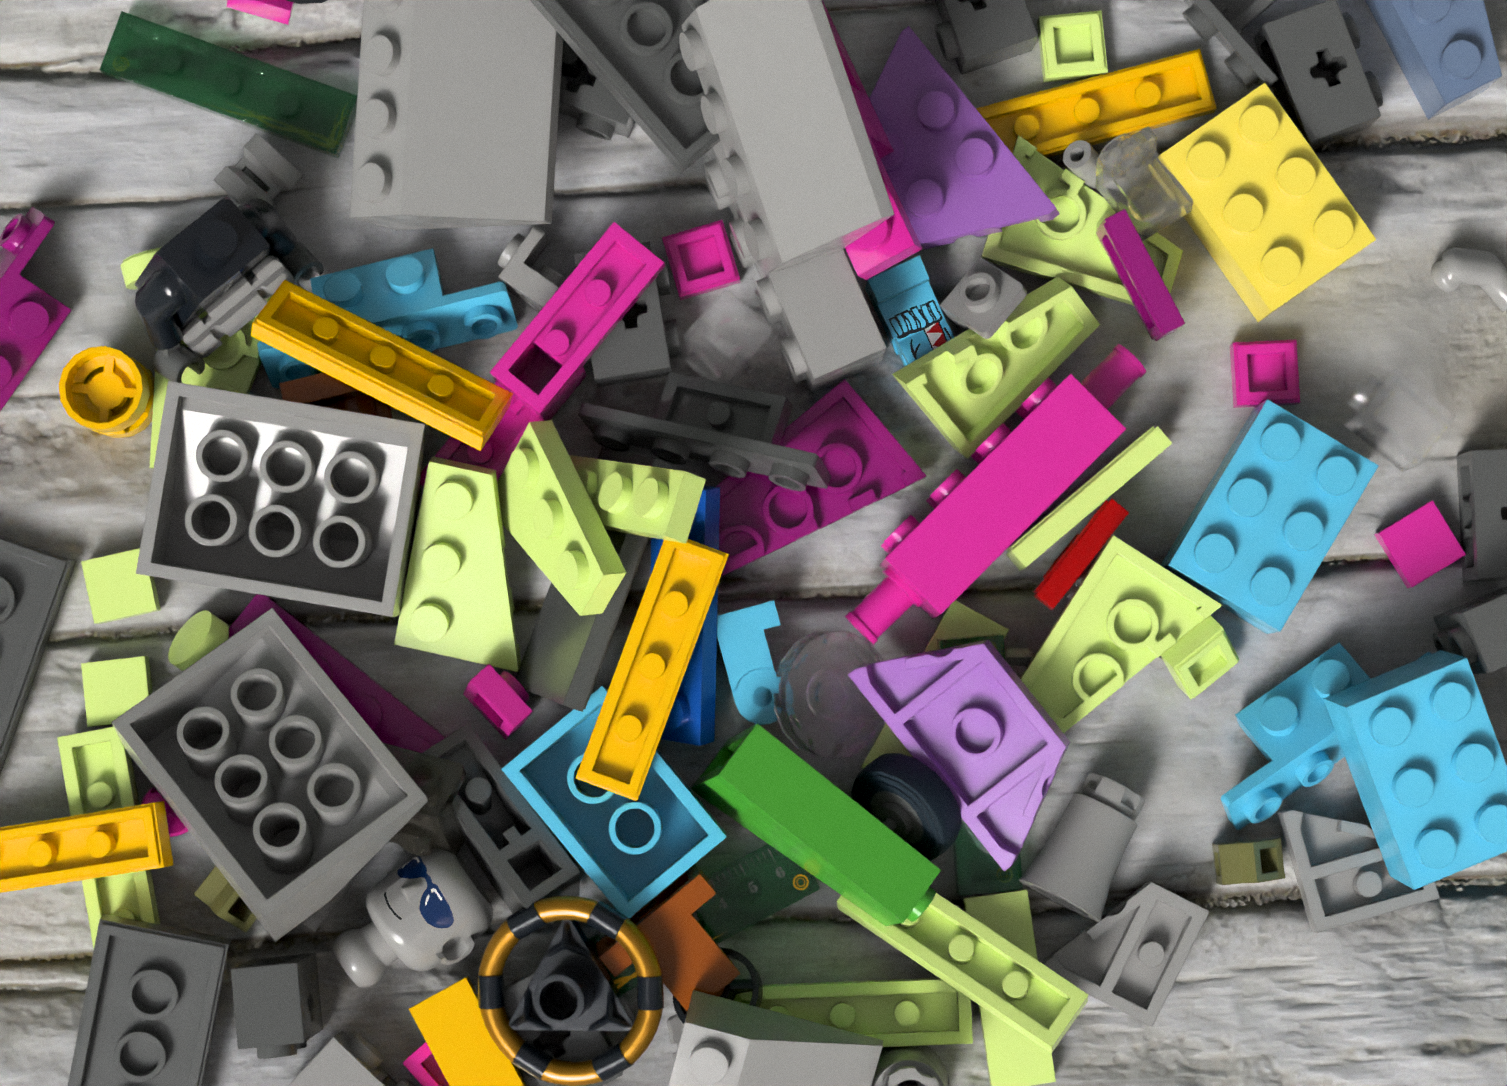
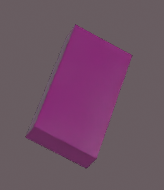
M1124 209L1106 218L1097 228L1096 234L1151 339L1158 341L1177 331L1185 322L1126 210Z

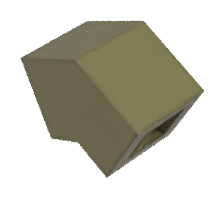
M1281 838L1252 839L1212 844L1217 884L1260 883L1285 879Z
M215 865L194 895L208 905L217 916L240 930L247 932L257 918Z

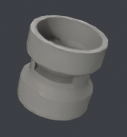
M255 133L244 145L243 157L234 166H225L213 180L238 204L251 199H262L274 207L273 200L281 191L292 190L304 176L274 147ZM246 168L269 188L267 192L262 190L244 173Z

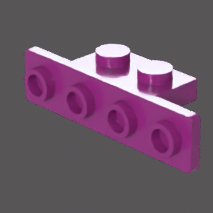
M34 207L30 208L25 216L19 213L13 217L0 236V246L3 247L0 251V411L71 312V309L20 275L55 224L54 220Z

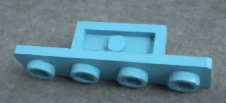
M433 248L310 278L313 294L429 352L477 339H488L497 334L513 331L518 327L505 282H496L445 295L439 264ZM262 341L257 343L259 357L273 388H280L279 383L324 373Z
M1340 642L1235 714L1239 726L1269 761L1268 764L1221 797L1227 817L1236 830L1242 829L1249 823H1260L1271 817L1279 809L1282 800L1302 786L1311 787L1321 782L1330 774L1334 764L1345 757L1323 698L1371 678ZM1427 652V653H1425L1424 655H1422L1420 658H1423V657H1425V656H1428V655H1430V654H1432V653H1431V652Z

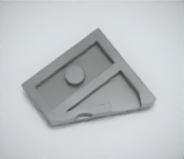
M1293 810L1277 812L1312 932L1326 931L1440 898L1435 882L1413 890L1390 877L1371 826Z
M1148 881L1101 917L1100 922H1093L1044 959L1042 964L1088 995L1153 1027L1209 911Z

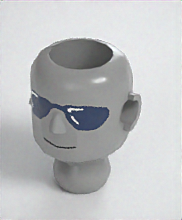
M443 845L431 846L395 871L387 872L388 875L368 892L366 898V907L372 921L362 928L345 930L335 940L332 947L333 952L345 972L358 987H369L379 982L384 976L387 966L397 959H400L411 970L419 972L430 970L441 963L444 965L457 963L470 954L474 948V940L481 936L490 926L493 919V907L488 896L465 862L450 847Z

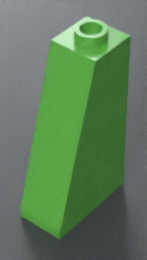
M758 723L729 738L690 788L700 797L885 926L904 923L906 919L914 922L923 914L935 897L936 891L930 885L941 871L937 866Z

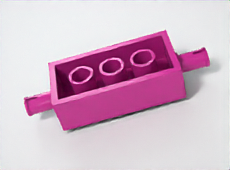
M1117 344L1112 349L1113 351L1081 382L1071 373L1059 385H1056L1048 377L1015 411L1023 421L1013 431L1002 423L971 455L979 465L967 477L956 469L930 495L926 502L934 510L921 523L910 515L890 534L881 545L889 555L879 565L886 577L852 612L849 611L845 615L846 619L871 644L874 645L878 638L913 604L918 608L921 607L932 619L941 615L1126 430L1108 409L1139 377L1141 378L1147 372L1141 362L1129 350Z

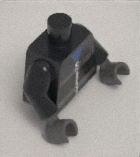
M226 196L161 247L134 285L138 288L135 296L136 308L152 346L157 349L152 360V367L168 381L182 383L181 377L187 367L199 375L203 373L205 369L204 359L180 342L183 337L181 330L194 318L205 312L207 307L244 276L247 278L253 273L252 269L266 257L273 255L278 258L292 274L295 280L293 284L299 287L301 286L298 284V279L306 269L312 267L320 276L323 274V265L302 243L297 241V238L269 202L262 199H251L236 206Z

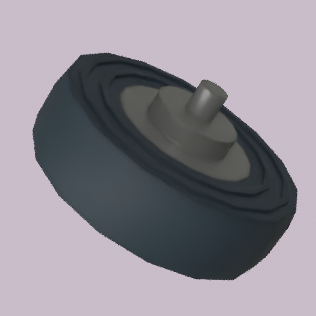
M886 753L869 763L855 778L851 791L852 799L930 862L945 853L954 844L962 826L960 807L945 782L935 771L921 761L901 753Z

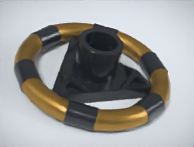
M555 896L541 899L535 903L533 902L527 909L523 907L507 917L490 939L481 960L479 974L477 975L478 1006L485 1027L496 1046L513 1065L540 1081L543 1080L558 1085L581 1086L607 1081L633 1066L652 1042L664 1008L663 974L661 973L656 954L647 938L626 915L601 901L584 897ZM564 920L560 924L512 1018L509 1020L504 1008L503 969L510 952L519 940L549 922ZM577 921L586 922L605 935L617 940L629 955L637 973L638 1013L636 1018ZM516 1030L629 1031V1033L622 1042H619L591 1060L571 1062L554 1059V1057L524 1041Z

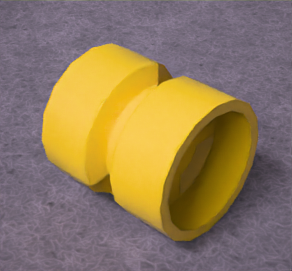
M107 346L90 347L74 355L63 368L59 381L60 401L67 414L80 425L112 438L132 437L145 430L152 422L155 377L143 364L120 350Z

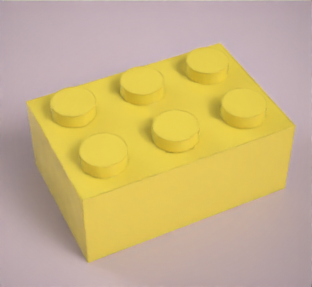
M1266 83L1260 85L1160 154L1152 165V173L1257 322L1269 316L1376 240Z

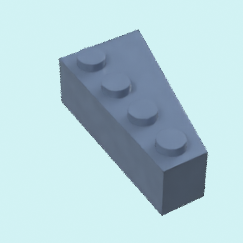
M1365 0L1428 120L1483 93L1502 76L1484 0Z

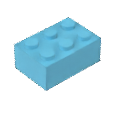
M1267 399L1254 407L1162 561L1161 566L1223 605L1221 606L1222 608L1266 634L1281 632L1379 465Z
M1440 650L1323 698L1390 877L1416 890L1507 852V765L1466 657Z
M601 686L590 695L586 709H583V712L573 709L501 770L616 910L626 915L629 919L727 837V833L658 749L656 750L638 801L576 779L581 761L608 692L607 687Z

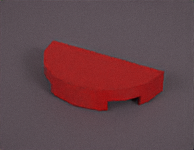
M1111 499L1109 502L1106 500L1097 509L1082 531L1074 536L1042 577L1044 579L1033 591L1035 593L1034 597L1050 610H1053L1129 512L1115 500Z

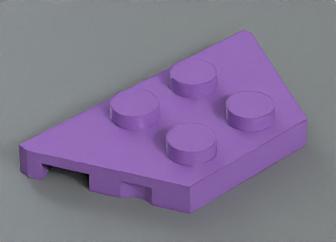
M909 26L900 33L869 99L894 150L892 153L881 158V161L923 249L951 244L958 238L968 235L981 237L1003 232L1002 227L1039 219L1040 222H1045L1057 217L1060 213L1055 205Z
M989 639L863 664L850 672L848 676L913 758L918 759L935 771L950 788L960 807L961 818L1002 870L1006 871L1010 868L1020 854L1070 741Z

